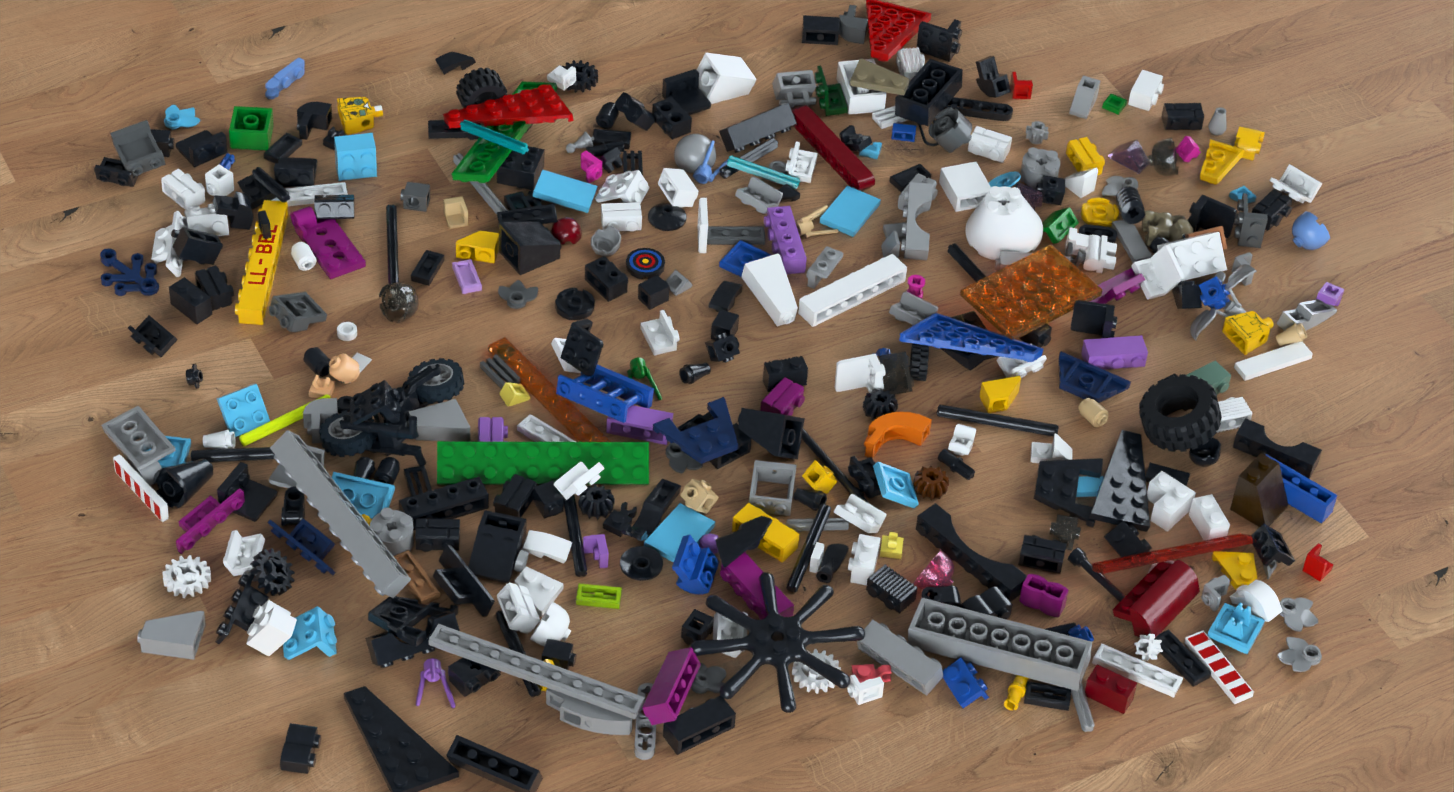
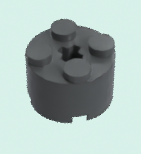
M949 107L942 110L935 116V123H931L929 126V135L949 153L962 144H967L972 138L970 135L972 131L971 122L956 108Z

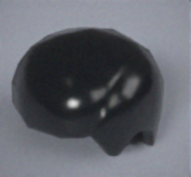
M1213 437L1212 439L1209 438L1206 444H1200L1198 448L1193 450L1190 448L1189 458L1196 465L1202 467L1211 466L1220 458L1221 443Z

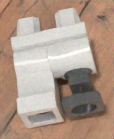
M1069 228L1065 244V256L1071 257V269L1078 267L1082 263L1085 270L1096 271V273L1102 274L1103 268L1114 270L1117 244L1107 242L1108 236L1102 235L1100 237L1098 235L1079 234L1077 229Z

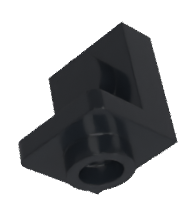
M849 125L839 133L841 141L851 151L861 152L872 143L870 136L856 134L853 125Z

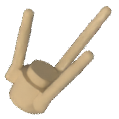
M827 205L795 221L799 236L805 235L808 238L815 235L838 233V229L811 232L814 228L812 221L824 214L828 208Z

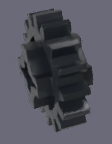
M573 60L572 64L566 62V66H562L567 70L572 66L576 68V81L567 88V91L574 89L575 93L578 90H581L583 93L584 89L590 91L591 86L596 87V83H598V70L595 69L594 65L589 66V62L583 64L582 60L576 63Z
M273 548L269 550L264 549L253 557L254 561L250 565L254 569L250 573L255 574L253 581L259 582L258 588L263 587L265 594L271 592L272 596L277 594L280 596L292 588L291 583L295 580L291 576L295 572L290 570L289 567L292 566V563L286 562L287 556L281 557V551L274 552Z

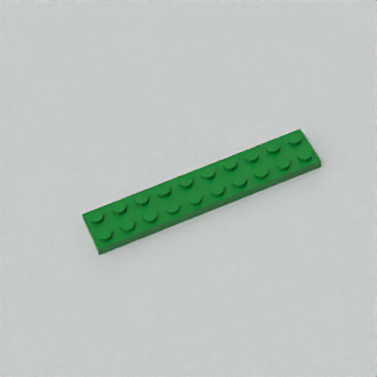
M522 81L513 94L549 84L556 92L557 84ZM516 121L513 125L487 126V128L520 140L531 124H526V121ZM479 137L452 172V178L461 182H489L512 150Z
M437 441V485H452L476 477H480L483 485H504L506 480L510 481L515 474L523 476L525 479L528 478L536 481L537 485L550 481L555 483L580 462H583L588 470L599 462L605 468L599 473L601 478L593 485H649V442Z

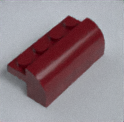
M1177 559L1173 564L1160 561L1112 609L1114 617L1131 621L1134 636L1140 637V635L1148 636V634H1155L1156 638L1200 592L1198 578L1192 568L1181 560Z

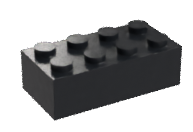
M929 59L911 79L905 95H897L895 97V116L929 126L935 119V116L944 109L962 88L963 69Z

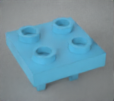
M257 384L249 385L216 398L229 432H234L235 437L270 422Z
M1241 602L1237 607L1224 603L1207 635L1215 641L1248 654L1264 626L1265 620L1252 615L1251 607L1247 606L1244 609Z

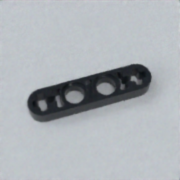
M953 97L944 107V109L949 107L956 108L967 117L1009 121L1013 114V108L1008 104ZM982 109H988V110H990V111H989V112H985V111H982Z

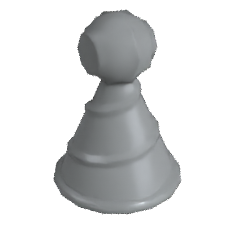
M584 132L574 144H567L566 151L573 153L576 148L593 146L592 140H594V137H590L587 132Z

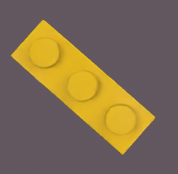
M748 503L733 517L732 532L737 531L741 524L757 517L765 516L771 518L772 523L764 537L760 540L758 548L783 563L798 549L800 534L782 524L776 518L766 514L760 508Z

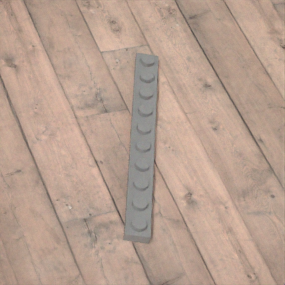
M441 624L437 625L429 638V645L632 719H636L644 705L645 697Z

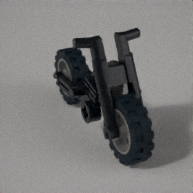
M439 358V360L430 359L428 362H421L419 366L416 365L413 367V371L409 372L408 380L403 383V386L396 389L400 394V422L395 425L391 424L384 414L379 412L374 415V419L370 417L353 426L350 423V412L342 411L340 414H333L331 418L328 417L325 423L321 424L319 434L322 447L325 452H330L332 456L339 455V457H345V455H349V457L355 456L356 453L361 454L364 451L399 456L411 455L415 457L419 466L426 465L421 446L402 443L406 439L419 437L417 417H409V411L424 408L434 402L442 403L444 400L449 401L453 396L459 395V391L463 390V385L465 384L462 368L451 359Z

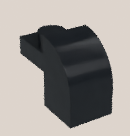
M994 56L976 61L979 78L976 81L983 93L988 97L997 98L1011 92L1007 74L998 73Z
M309 102L298 108L297 130L299 131L300 139L307 140L312 128L328 129L332 120V104Z
M236 191L234 197L214 196L213 205L216 214L227 215L231 228L250 230L254 215L250 201L245 194Z

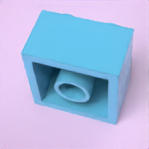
M373 133L334 137L335 164L339 181L377 177L376 146Z

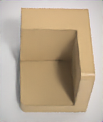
M463 196L443 199L444 216L449 229L468 226V210Z

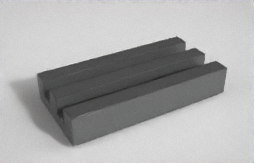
M497 354L493 356V359H486V363L484 361L480 362V368L501 389L505 384L501 378L509 383H520V377Z

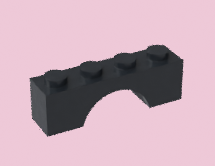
M1246 418L1237 431L1233 448L1254 457H1258L1260 453L1267 454L1309 479L1318 465L1322 452L1321 449L1304 442L1296 446L1278 445L1267 437L1265 426Z
M446 611L428 617L425 629L427 632L426 640L417 647L406 642H400L392 633L387 631L365 638L372 663L384 668L393 665L395 660L401 659L405 661L414 658L416 653L422 652V654L435 651V647L429 645V638L438 624L460 631L455 613Z

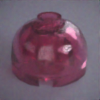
M940 550L913 584L921 590L926 587L950 586L954 582L951 578L955 572L952 560Z

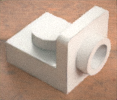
M559 65L547 75V81L556 83L557 87L565 90L575 83L576 68L572 66L567 70Z
M855 674L850 676L851 683L847 690L850 697H854L858 705L882 697L884 682L881 677L868 679L860 683Z

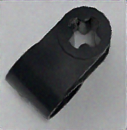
M292 486L285 491L281 514L282 527L298 525L303 518L305 519L304 494L296 486Z
M955 586L926 587L922 590V598L960 608L962 606L958 588Z

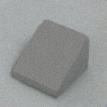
M893 231L882 243L883 257L891 254L897 258L899 257L900 240L897 231Z
M677 270L666 280L670 286V291L676 296L693 286Z

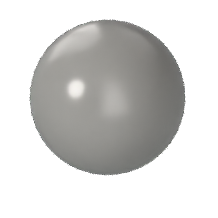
M689 134L683 137L677 143L674 150L676 165L686 172L694 173L698 166L703 164L711 140L701 134ZM713 146L707 163L711 168L716 161L715 146Z

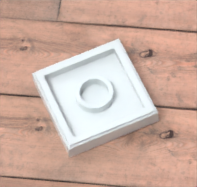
M707 198L699 199L697 224L699 253H706Z

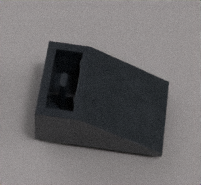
M487 510L484 511L468 565L476 577L509 583L518 554L526 539L527 519Z

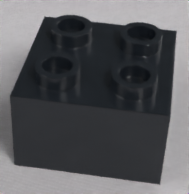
M528 146L529 151L525 152V154L512 150L497 170V183L534 191L544 168L545 149Z

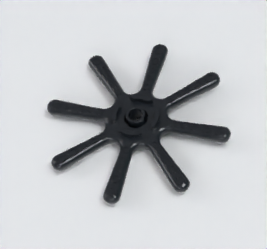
M763 572L759 576L767 613L764 619H752L717 595H710L706 599L705 603L708 608L746 628L749 634L746 637L736 639L694 641L689 647H692L696 656L739 650L750 651L753 655L749 662L721 686L719 694L722 698L731 699L759 667L765 664L776 668L780 706L782 711L786 713H791L796 709V701L788 671V666L792 662L803 663L839 688H846L850 685L851 679L846 673L806 651V647L809 644L860 641L865 638V630L860 626L821 631H807L802 628V624L833 596L834 591L831 586H820L803 607L791 617H784L778 613L775 581L773 574L770 572Z

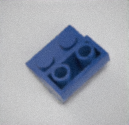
M691 535L682 537L672 565V569L679 576L676 584L682 590L692 594H707L710 591L719 560L709 547L701 549Z

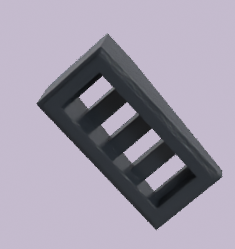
M940 348L968 370L974 369L983 362V355L978 353Z

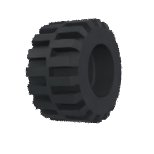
M490 68L471 70V73H466L464 78L459 80L460 84H457L456 94L463 108L471 104L477 105L484 103L486 100H495L507 95V89L499 74L493 69L490 70Z

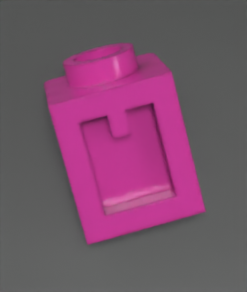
M587 150L581 153V168L586 172V182L590 184L602 176V161Z

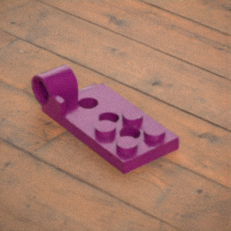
M310 206L290 213L295 232L302 242L309 245L318 264L329 279L366 267L365 259L335 219H321L317 221L315 213Z

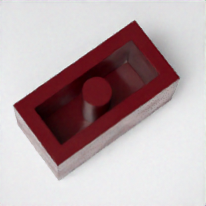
M1097 664L1087 679L1085 695L1094 701L1125 714L1134 699L1137 683Z

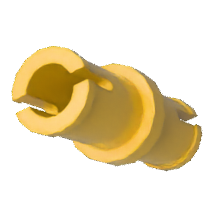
M1015 675L1013 683L1008 687V696L1004 701V706L1008 710H1017L1020 699L1026 693L1025 687L1029 678Z

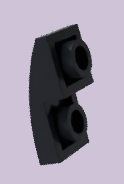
M723 281L715 291L709 303V308L715 309L717 312L720 309L729 311L734 306L735 298L742 292L743 285Z

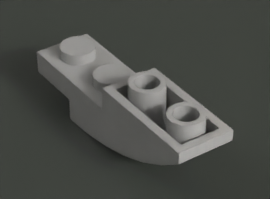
M547 688L546 704L560 711L561 721L580 729L602 734L630 735L632 732V718Z

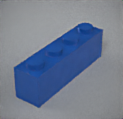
M1270 457L1280 465L1288 504L1322 524L1333 512L1338 495Z

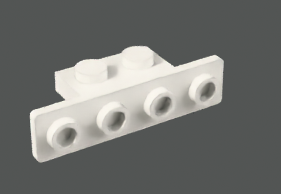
M179 211L174 212L172 225L156 231L151 258L156 264L166 260V267L176 277L181 276L183 260L177 256L172 247L176 238L171 237V232L173 229L188 228L186 217L182 216Z

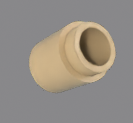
M1086 398L1080 403L1078 409L1081 416L1094 427L1102 426L1107 422L1109 413L1097 401Z

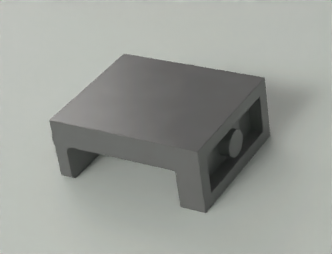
M147 120L110 133L113 146L125 171L131 172L133 176L166 165L163 152L159 149Z

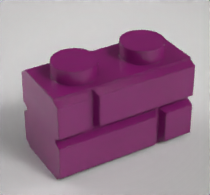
M786 377L783 378L761 401L760 411L792 416L794 409L801 407L804 403L803 386L793 383V381Z

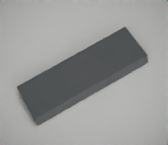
M708 226L707 245H736L740 240L750 245H765V230L763 226Z

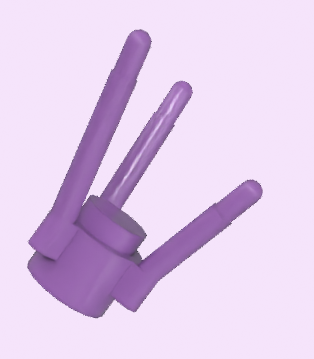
M435 658L427 659L423 664L424 671L420 672L421 679L416 706L420 705L425 680L436 682L441 679L452 708H455L445 670H442L440 660Z

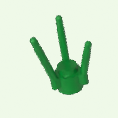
M640 357L632 359L630 361V369L627 371L628 378L632 379V377L641 379L647 376L657 398L662 400V396L650 374L649 368L646 366L645 360Z

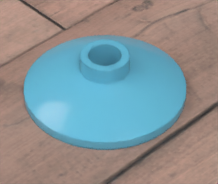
M1016 171L1008 172L991 180L989 185L991 187L1006 186L1012 188L1020 180L1021 175Z

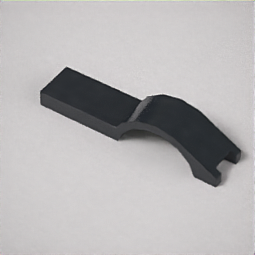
M662 478L644 501L640 515L634 525L631 527L627 523L623 527L621 534L631 536L639 541L647 540L658 527L665 511L679 495L681 485Z

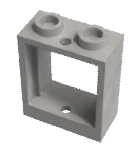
M755 460L749 503L768 514L790 516L797 465ZM758 481L789 484L787 499L757 496Z

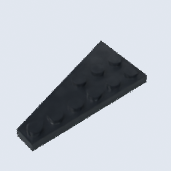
M366 686L344 693V700L390 792H418L459 777V771Z

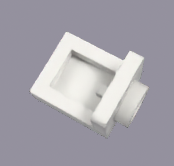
M957 424L948 450L953 451L956 455H968L973 447L976 428Z

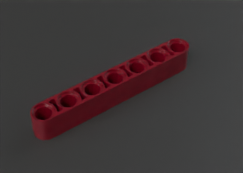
M803 105L792 109L797 123L792 126L850 187L862 191L875 185V178L872 172L809 106Z

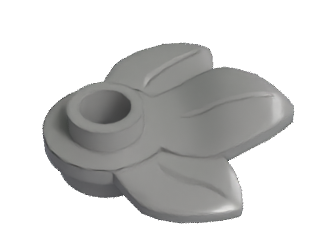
M1109 177L1106 179L1108 184L1104 187L1102 196H1116L1124 187L1131 186L1137 189L1138 181L1133 177Z
M1300 597L1296 599L1284 598L1279 602L1282 608V612L1279 614L1284 617L1285 624L1292 630L1301 632L1303 626L1311 627L1318 624L1319 620L1309 610L1313 605V601Z
M1287 637L1286 642L1289 649L1277 655L1281 662L1292 665V669L1295 672L1309 670L1311 665H1317L1322 658L1320 649L1317 646L1308 645L1305 640L1295 637Z

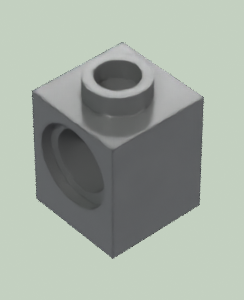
M407 182L405 189L401 190L400 200L403 201V208L427 212L430 202V185Z

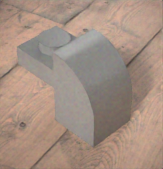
M337 398L317 399L305 407L303 411L304 428H307L308 435H312V443H321L319 434L321 424L325 423L328 417L331 418L333 414L338 413Z

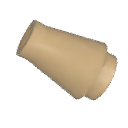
M1295 323L1282 333L1276 335L1280 346L1303 342L1307 338V333L1302 323Z

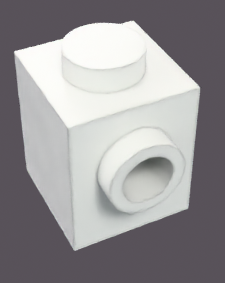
M217 165L205 174L206 190L210 195L227 196L234 191L233 173L223 166Z

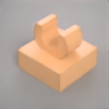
M316 375L309 389V397L318 399L326 394L331 397L335 388V381L330 380L329 377L322 379L319 378V375Z

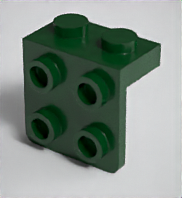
M821 65L817 66V72L814 74L818 86H816L815 90L817 98L820 97V109H824L826 116L848 113L840 83L827 85Z

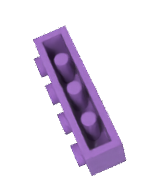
M791 207L767 208V216H764L765 228L768 227V239L772 241L773 254L780 255L786 274L805 273L807 258Z

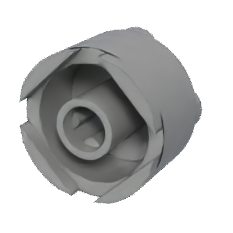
M1029 148L1022 159L1020 181H1024L1027 184V188L1036 191L1037 183H1041L1043 175L1058 178L1060 169L1058 153L1053 150Z
M391 508L382 509L370 522L372 530L393 556L406 550L411 552L414 545L412 517Z

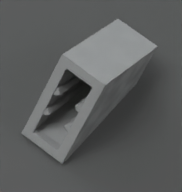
M456 399L409 411V417H417L419 437L415 438L416 440L470 442V425Z
M204 611L145 621L143 630L140 629L137 636V642L141 645V652L194 660L206 626Z

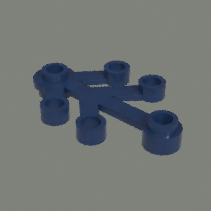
M104 249L101 251V262L107 267L113 266L122 273L102 274L101 283L103 286H111L113 282L136 283L115 284L114 290L117 296L140 291L143 295L151 296L159 291V283L154 279V275L157 274V265L155 263H147L145 265L146 278L140 276L141 265L144 263L142 254L135 253L131 256L133 265L131 270L117 260L115 250Z

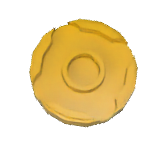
M1091 198L1086 203H1083L1080 215L1082 220L1088 225L1111 227L1113 221H1118L1119 209L1105 198Z

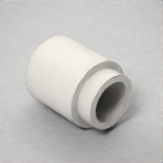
M298 242L292 246L291 255L300 270L307 271L316 265V257L308 244Z

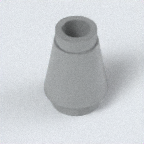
M1222 107L1216 108L1208 124L1211 134L1219 136L1226 131V109Z

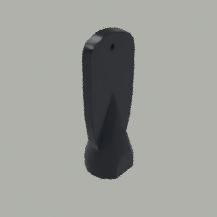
M831 544L827 547L822 558L821 568L816 574L818 581L824 583L831 582L833 574L839 569L848 553V546L844 544Z

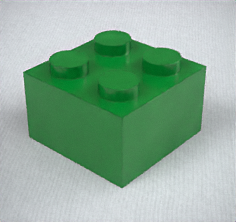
M234 106L229 128L230 148L267 151L274 127L273 109Z

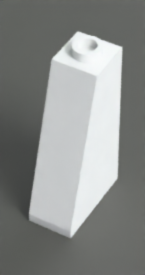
M774 254L746 263L742 279L776 326L793 322L798 307L780 255Z

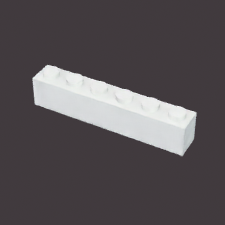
M893 254L883 257L856 272L850 273L844 278L803 296L799 300L798 314L814 327L905 282L907 266Z

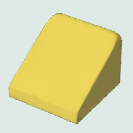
M506 382L499 393L507 406H513L528 401L531 398L524 386L517 383Z

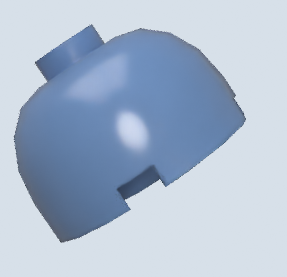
M1305 211L1297 217L1292 226V234L1294 237L1293 241L1298 247L1302 246L1304 249L1315 250L1324 246L1330 239V235L1323 223L1319 225L1316 222L1318 218L1311 212Z

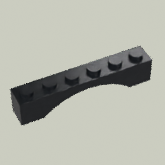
M935 503L917 516L916 530L918 533L932 542L936 548L947 554L951 560L962 566L966 572L977 578L982 585L989 589L999 587L1010 602L1021 595L1022 584L1027 575L1013 564L990 560L970 549L956 533L951 515Z

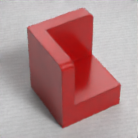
M1012 72L1010 81L1012 99H1031L1032 80H1017L1016 72Z
M1319 543L1307 554L1302 571L1321 581L1332 570L1333 564L1319 556L1322 545Z

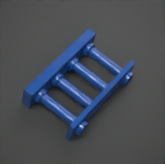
M598 364L594 374L589 377L582 372L575 379H570L561 374L558 375L556 390L557 395L622 423L626 422L628 408L634 404L645 408L652 407L654 388Z

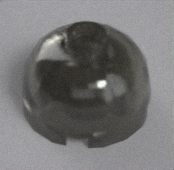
M1166 138L1155 143L1152 148V155H1148L1150 166H1154L1156 172L1163 176L1178 175L1179 166L1176 167L1178 158L1173 138Z
M394 282L385 285L380 291L379 297H382L380 309L389 321L393 322L395 320L397 323H400L414 316L419 306V300L415 289L411 285L404 282Z

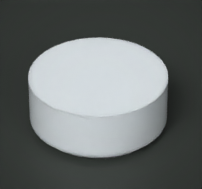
M351 322L339 324L337 326L338 338L343 341L355 339L357 337V326Z

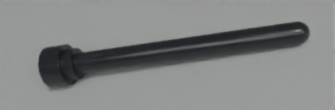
M1081 548L1074 549L1068 556V561L1074 566L1082 567L1120 602L1125 595L1087 561L1086 553Z

